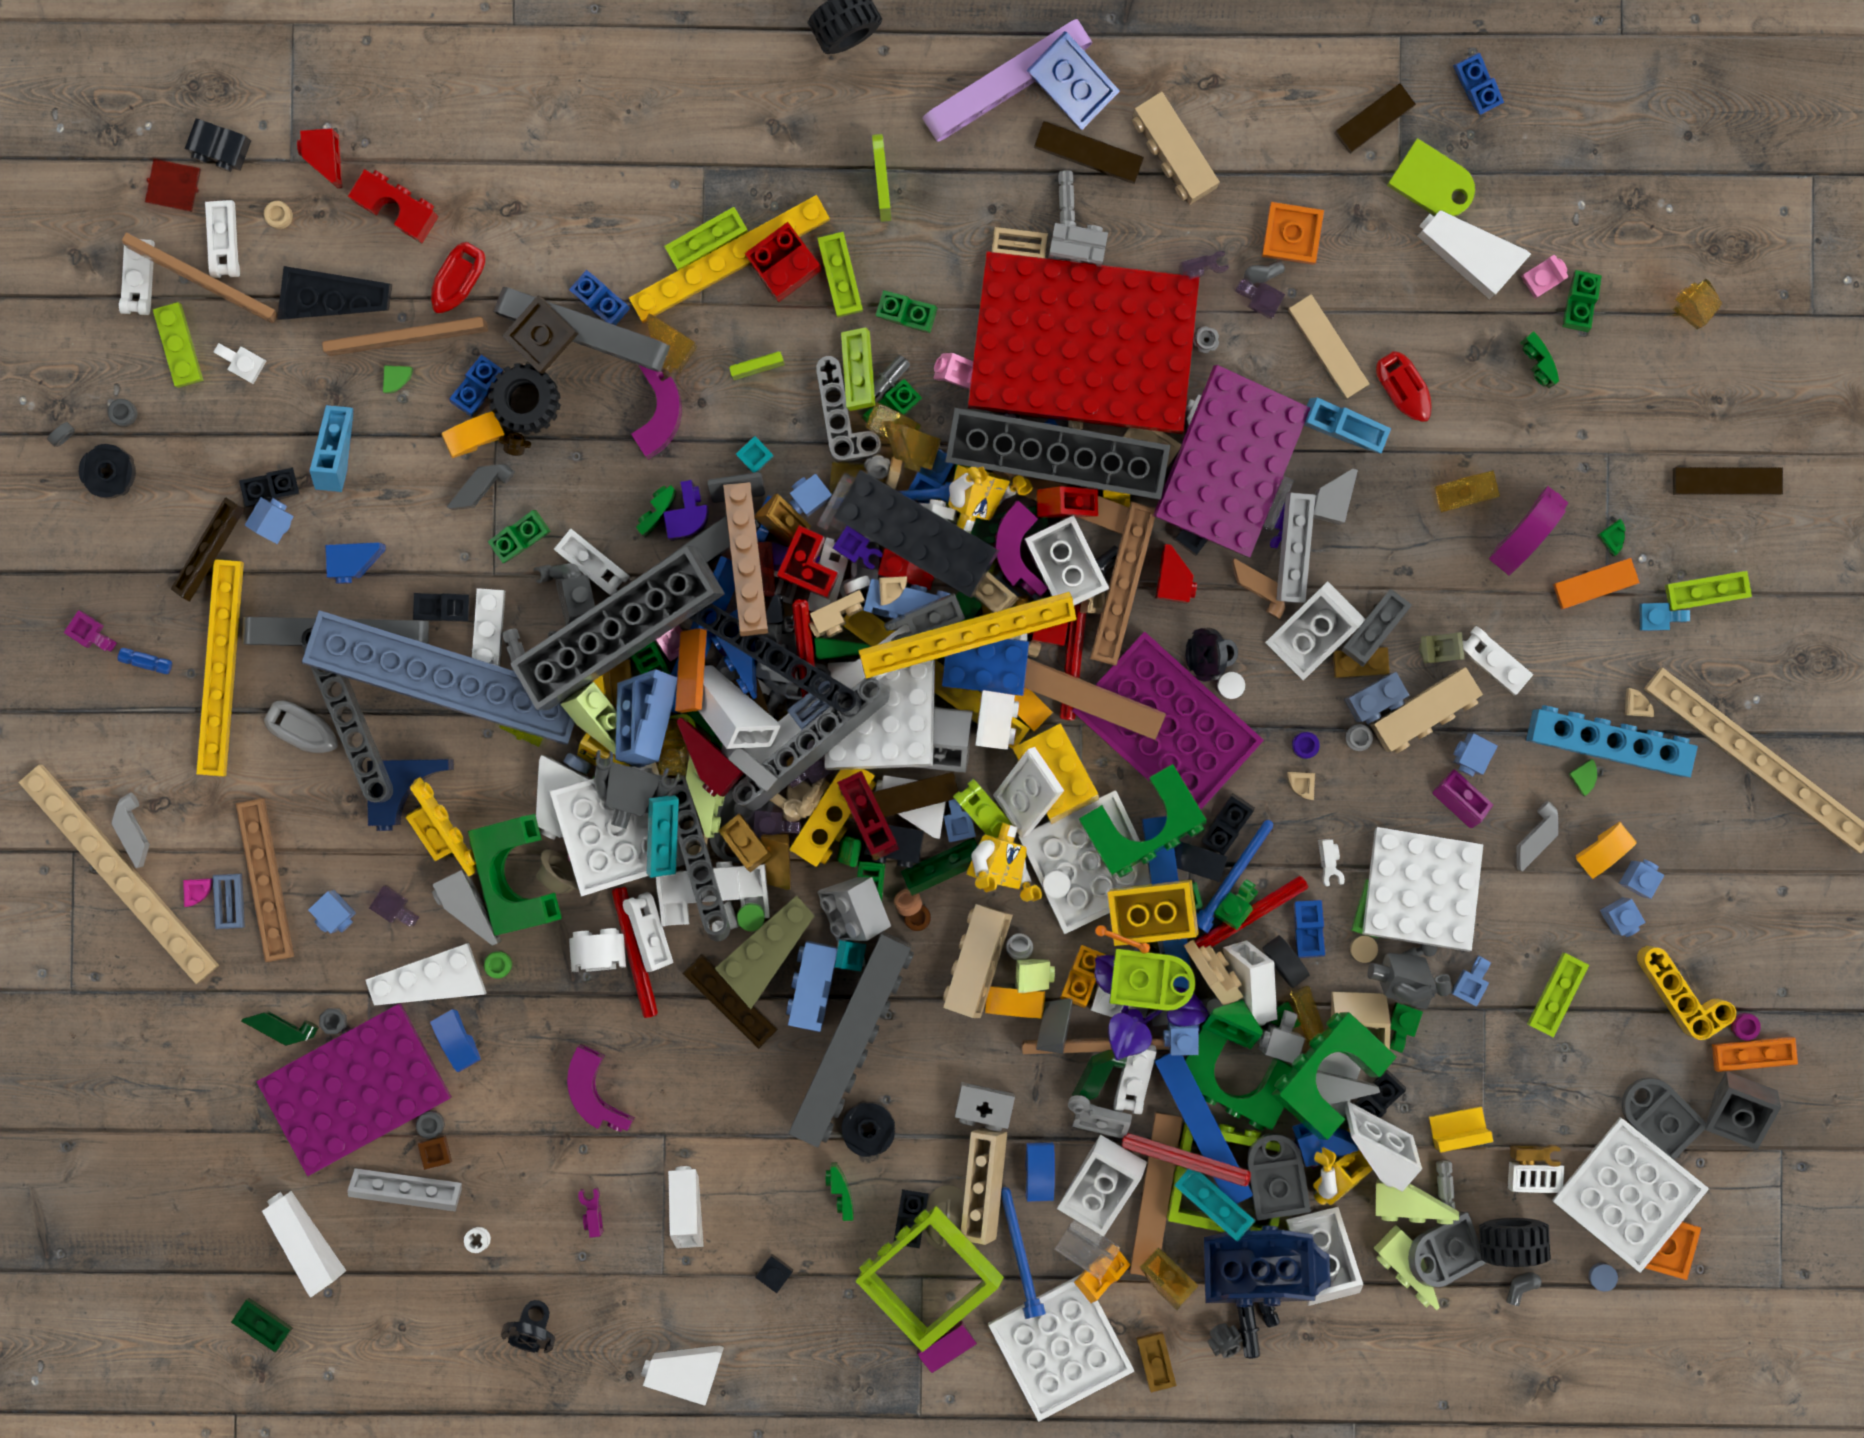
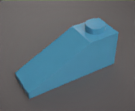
M329 405L325 407L310 467L315 490L342 492L348 468L354 412L351 407Z

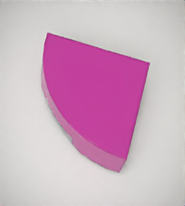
M213 879L183 880L184 907L202 902L211 891Z

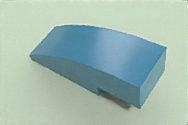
M1318 397L1309 398L1307 406L1310 407V411L1305 420V426L1352 445L1379 454L1382 453L1391 428L1348 408H1340Z

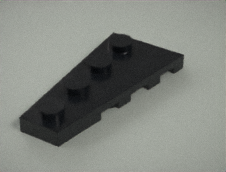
M284 266L277 320L389 311L392 284Z

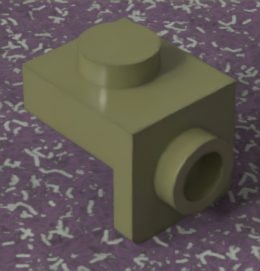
M1462 632L1422 636L1419 652L1423 662L1436 663L1463 660Z

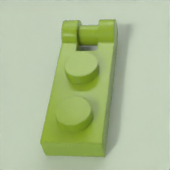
M973 778L967 783L969 786L961 793L958 791L953 797L986 835L998 838L1002 823L1010 825L1012 823Z

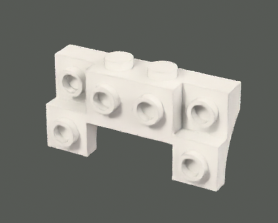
M732 861L716 862V868L713 869L722 900L741 899V907L747 903H756L763 908L765 918H770L765 864L759 865L750 873L744 866H733ZM687 870L676 871V874L656 877L661 925L690 924L688 903H696ZM705 870L699 871L695 879L704 880L708 877L709 872ZM712 895L707 896L703 902L716 901V897Z

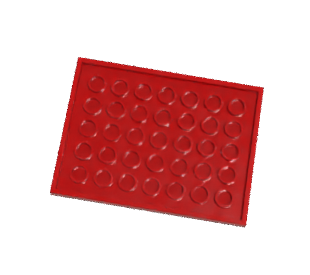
M987 251L968 408L1183 434L1200 277L1105 265L1099 267L1096 264Z

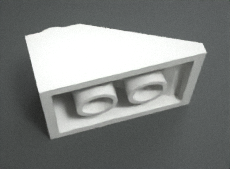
M1074 515L1025 538L1027 550L1045 585L1048 587L1051 596L1070 592L1075 606L1109 589Z
M1327 581L1265 643L1304 680L1353 634L1366 619Z
M982 691L975 741L976 746L1008 749V744L1014 745L1016 729L1011 728L1012 717L1017 718L1019 702L1014 701L1015 695Z
M1346 1101L1344 1108L1352 1139L1379 1179L1386 1186L1395 1187L1403 1192L1422 1170L1413 1135Z
M1100 1135L1057 1209L1104 1236L1140 1182L1147 1162Z
M1338 1207L1286 1220L1288 1231L1313 1234V1240L1317 1246L1330 1256L1331 1287L1321 1291L1316 1296L1315 1301H1307L1308 1306L1361 1292L1363 1282Z

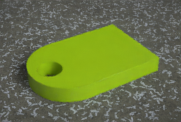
M883 134L872 135L880 220L885 222L891 221L884 142Z
M1418 138L1387 184L1388 187L1434 216L1440 210L1454 217L1462 214L1470 206L1475 195V184L1471 174L1464 167ZM1455 191L1462 192L1465 195V203L1460 205L1454 203L1452 193Z
M1115 949L1109 1004L1169 1011L1184 1006L1192 997L1195 989L1194 974L1190 966L1182 959L1171 955L1144 954L1139 951ZM1179 976L1186 978L1188 981V988L1183 993L1177 992L1173 987L1174 980Z

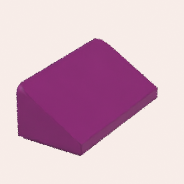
M1455 769L1432 792L1438 800L1469 828L1480 824L1493 807V804Z
M960 1321L924 1352L918 1349L917 1355L929 1371L933 1373L975 1346L977 1342L964 1322Z

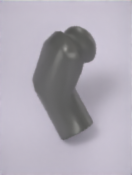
M1278 260L1270 265H1252L1246 269L1244 280L1250 285L1267 282L1285 271L1284 264Z
M1526 1272L1514 1277L1506 1302L1511 1305L1520 1306L1524 1292L1538 1289L1541 1286L1542 1280L1540 1276L1533 1272Z

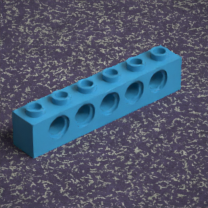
M1542 705V709L1532 711L1526 737L1528 742L1674 776L1691 778L1698 746L1689 744L1690 739L1673 736V740L1663 738L1664 733L1647 730L1646 734L1636 732V726L1621 724L1620 728L1610 726V720L1595 718L1594 722L1584 720V714L1569 711L1567 716L1559 714L1558 708ZM1558 721L1562 722L1565 727V731L1561 736H1558L1554 731V726ZM1585 727L1591 733V737L1587 742H1584L1580 735ZM1611 733L1617 738V744L1614 748L1609 747L1607 744V737ZM1636 740H1640L1643 744V750L1640 754H1637L1633 749ZM1663 746H1666L1669 750V756L1666 760L1660 757V749Z

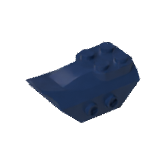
M1263 1226L1261 1231H1251V1228H1249L1238 1242L1227 1232L1204 1237L1205 1303H1236L1237 1307H1252L1253 1302H1264V1306L1275 1307L1280 1306L1281 1302L1315 1301L1316 1296L1321 1291L1331 1287L1330 1256L1317 1246L1313 1240V1234L1278 1230L1277 1226Z

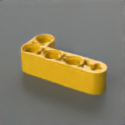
M1645 946L1639 950L1637 954L1638 964L1687 1036L1698 1040H1705L1735 1020L1736 1009L1730 1002L1721 999H1711L1701 1005L1669 955L1663 949ZM1651 954L1657 955L1654 957L1656 964L1649 963L1652 960ZM1670 974L1672 984L1670 987L1665 988L1663 979L1666 975ZM1685 997L1687 1006L1684 1010L1680 1011L1678 1002L1681 998ZM1722 1005L1724 1007V1014L1721 1018H1717L1715 1011ZM1697 1020H1700L1702 1028L1698 1033H1694L1693 1025Z

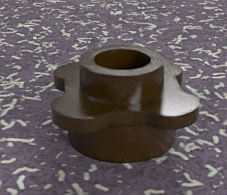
M512 432L506 437H499V442L504 444L503 451L509 455L521 456L524 454L525 448L531 447V442L525 440L524 436L520 433Z

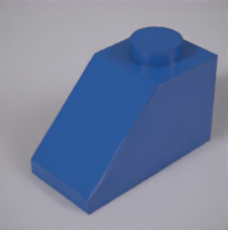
M380 542L325 545L327 578L335 579L336 584L352 583L353 578H361L386 551V545Z

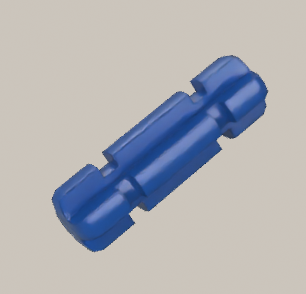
M121 648L117 658L119 662L151 671L156 670V672L162 674H169L172 668L171 660L159 659L156 656L137 651L134 652V650Z

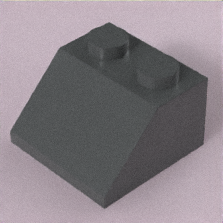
M1726 1071L1714 1093L1705 1130L1758 1150L1781 1109L1778 1091Z

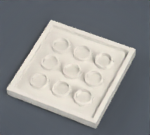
M935 660L891 671L882 677L879 681L890 692L888 702L825 754V768L827 770L933 766ZM855 662L828 663L831 677H837ZM878 687L872 689L870 697L877 694ZM836 722L830 724L828 732L834 730Z
M656 762L640 768L632 767L659 775ZM594 778L550 791L581 896L648 876L646 874L648 813H644L643 816L631 813L627 829L611 825L615 808L605 806L604 801L598 797ZM678 838L676 867L685 864Z
M1116 790L1053 824L1049 821L1034 828L1028 836L1023 838L1020 835L1018 836L1022 845L1026 846V854L1042 888L1044 877L1051 871H1061L1070 880V889L1061 898H1053L1045 892L1064 934L1110 913L1107 891L1110 889L1150 884L1148 863L1143 865L1142 862L1132 866L1133 871L1122 878L1116 875L1112 878L1079 822L1080 817L1103 805L1118 832L1129 840L1140 842Z
M1375 828L1362 934L1467 952L1472 951L1483 844L1386 828Z
M1619 1117L1552 1201L1641 1273L1709 1188L1624 1119Z
M1080 1275L1037 1297L1040 1298L1041 1303H1044L1046 1314L1025 1319L1022 1309L1025 1306L1023 1304L988 1323L1038 1422L1134 1372V1368L1099 1301L1090 1303L1074 1283Z

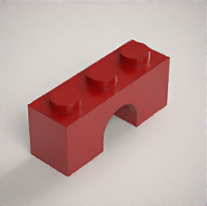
M364 169L348 197L375 216L378 215L386 204H398L400 213L394 225L400 231L422 244L439 217L433 211L434 206L423 198H420L419 201L410 197L412 192L400 184H397L396 187L387 183L389 178L377 170L371 173Z

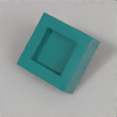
M756 436L736 453V456L752 473L758 472L774 457Z
M839 940L834 967L861 971L866 944Z

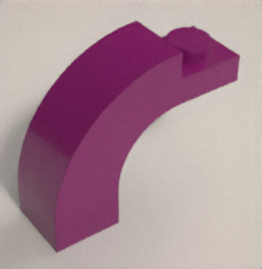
M639 366L655 391L657 407L652 419L631 433V435L649 460L664 450L676 435L682 417V401L677 385L671 376L662 382L661 379L665 377L662 371L656 372Z
M1547 486L1525 517L1496 546L1489 560L1510 576L1554 529L1566 511L1564 509L1568 502L1559 493Z
M1015 501L1002 517L996 531L995 548L1000 550L996 560L1002 574L1011 585L1014 586L1021 578L1023 580L1021 586L1031 596L1035 592L1041 596L1048 587L1026 568L1020 556L1021 540L1038 518L1019 501Z
M580 1044L571 1059L567 1075L568 1092L573 1106L587 1123L597 1129L600 1128L605 1120L608 1122L607 1126L613 1130L622 1132L624 1129L628 1131L635 1117L607 1104L600 1097L596 1088V1075L605 1055Z

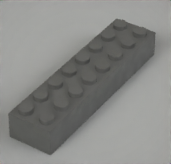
M955 408L945 462L976 468L984 467L986 470L1161 500L1171 445Z
M685 546L510 664L536 710H550L725 593L698 547Z
M884 931L881 932L791 1125L789 1135L817 1148L821 1141L827 1142L834 1126L830 1121L833 1116L839 1117L844 1106L845 1099L842 1098L844 1091L850 1093L857 1076L853 1072L856 1067L861 1069L867 1057L868 1050L864 1048L867 1042L873 1044L880 1026L876 1024L879 1017L885 1018L891 1005V1001L887 999L891 992L896 994L902 981V976H899L902 967L908 968L914 956V952L910 951V943Z

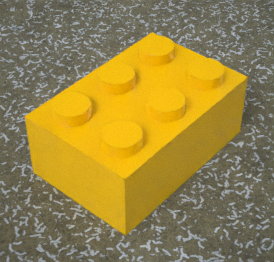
M1061 723L1013 747L1018 761L1028 749L1035 747L1064 789V792L1046 813L1051 824L1099 800L1098 792Z
M1192 880L1113 888L1107 891L1112 932L1138 943L1192 938L1199 934ZM1113 939L1114 946L1128 945L1126 943Z

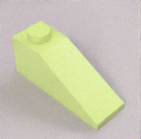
M1016 960L1015 985L1018 993L1049 989V982L1054 983L1055 966H1050L1049 960Z

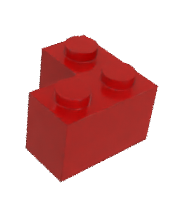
M798 526L777 576L791 584L829 599L839 574L816 563V559L825 541L824 536Z

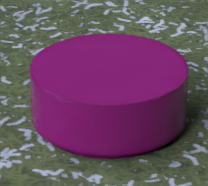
M1739 1013L1731 1023V1030L1739 1039L1752 1040L1759 1035L1761 1024L1756 1016L1749 1013Z

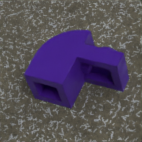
M692 480L681 482L685 508L664 512L667 536L670 541L686 539L697 535L708 521L709 507L707 505L697 506V502H701L699 486H694Z

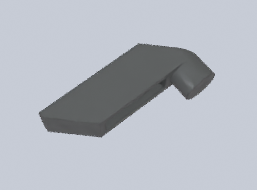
M506 464L478 467L447 508L451 510L475 508L497 479L506 484L513 477L515 471Z

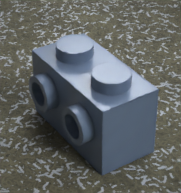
M1393 672L1344 698V701L1356 722L1366 721L1369 724L1380 718L1379 712L1389 707L1390 711L1404 705L1403 699L1410 695L1397 672Z

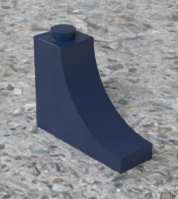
M454 759L382 760L393 785V795L386 802L375 803L368 801V826H376V831H393V825H401L402 811L408 796L412 792L410 786L415 779L421 777L422 780H425L433 774L454 770ZM367 761L368 773L373 768V761ZM376 783L373 787V794L379 798L382 796L384 789L380 783Z

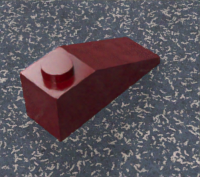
M680 717L677 720V724L697 774L704 782L702 787L713 797L716 794L724 797L743 776L744 772L727 759L722 751L685 718Z
M859 771L837 782L874 861L898 850L899 847L863 772Z

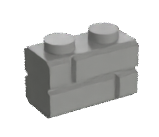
M1061 220L1060 224L1055 223L1048 259L1102 266L1108 232H1102L1103 228L1096 225H1087V229L1076 227L1077 223L1069 220Z

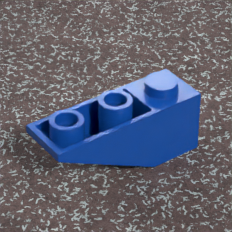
M738 610L730 613V615L739 620ZM732 626L729 629V638H733L738 634V626ZM712 634L710 638L717 650L723 648L727 654L723 659L731 672L736 670L740 678L736 681L743 693L749 692L753 699L757 698L756 660ZM755 640L751 643L750 646L752 652H756Z

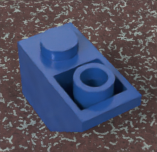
M1303 1124L1292 1126L1306 1167L1320 1165L1315 1162L1314 1157L1317 1151L1322 1153L1323 1147L1334 1152L1336 1157H1344L1346 1154L1358 1151L1351 1133L1339 1127L1328 1140L1318 1139Z

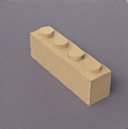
M1160 92L1134 109L1132 122L1139 133L1143 132L1148 139L1146 144L1150 152L1154 156H1159L1162 161L1161 168L1168 178H1173L1177 185L1175 190L1182 201L1187 200L1188 204L1191 205L1217 189L1220 181L1163 92Z
M1460 668L1406 701L1404 705L1390 711L1369 725L1386 752L1394 750L1395 753H1399L1410 746L1409 740L1416 736L1418 739H1421L1433 732L1431 727L1438 722L1444 725L1456 717L1454 713L1459 709L1463 708L1466 711L1479 703L1477 698L1483 694L1467 668Z
M976 904L975 908L971 909L967 919L969 924L967 933L962 936L959 944L961 953L959 959L952 966L951 975H953L951 985L947 986L943 995V1001H945L943 1008L971 1018H981L1013 915Z
M980 1128L971 1132L961 1232L973 1243L986 1245L996 1240L1007 1140V1132Z

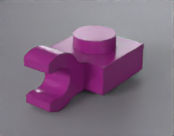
M80 610L77 611L63 632L86 648H90L92 643H94L104 651L112 652L117 644L111 638L100 633L104 625Z
M595 1187L593 1189L594 1197L592 1199H587L584 1195V1189H581L578 1193V1199L581 1204L587 1207L586 1214H583L584 1230H589V1238L600 1237L604 1232L601 1205H599V1188Z

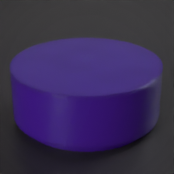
M1301 732L1292 740V750L1300 758H1312L1319 751V739L1311 732Z

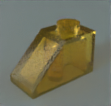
M649 313L647 322L651 338L670 346L663 369L669 373H672L673 370L681 373L696 350V343Z
M886 421L884 427L895 459L906 462L905 468L920 472L921 467L932 470L941 439L904 425Z
M1494 470L1434 487L1441 513L1500 497Z
M1159 1247L1140 1266V1269L1156 1291L1177 1311L1198 1288V1285Z

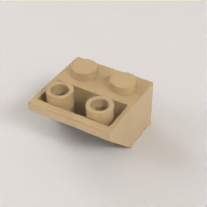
M1331 992V1016L1335 1013L1350 1012L1390 1050V1017L1387 996L1384 993Z

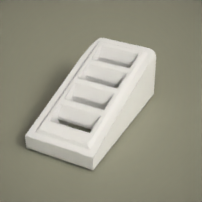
M1509 1162L1508 1189L1512 1192L1559 1193L1563 1188L1564 1165L1552 1167L1548 1164L1520 1165L1519 1162ZM1521 1171H1525L1524 1184H1520ZM1531 1171H1535L1534 1185L1530 1184ZM1541 1171H1545V1185H1540ZM1551 1171H1556L1555 1186H1550Z

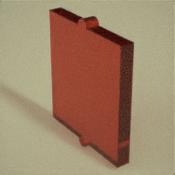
M154 159L150 178H147L149 184L145 202L192 212L196 193H199L197 187L201 169Z

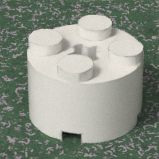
M616 928L601 929L600 935H592L589 931L573 932V938L569 939L571 972H579L580 966L581 970L586 969V972L616 969V963H619L621 968L626 967L624 934H619V930Z

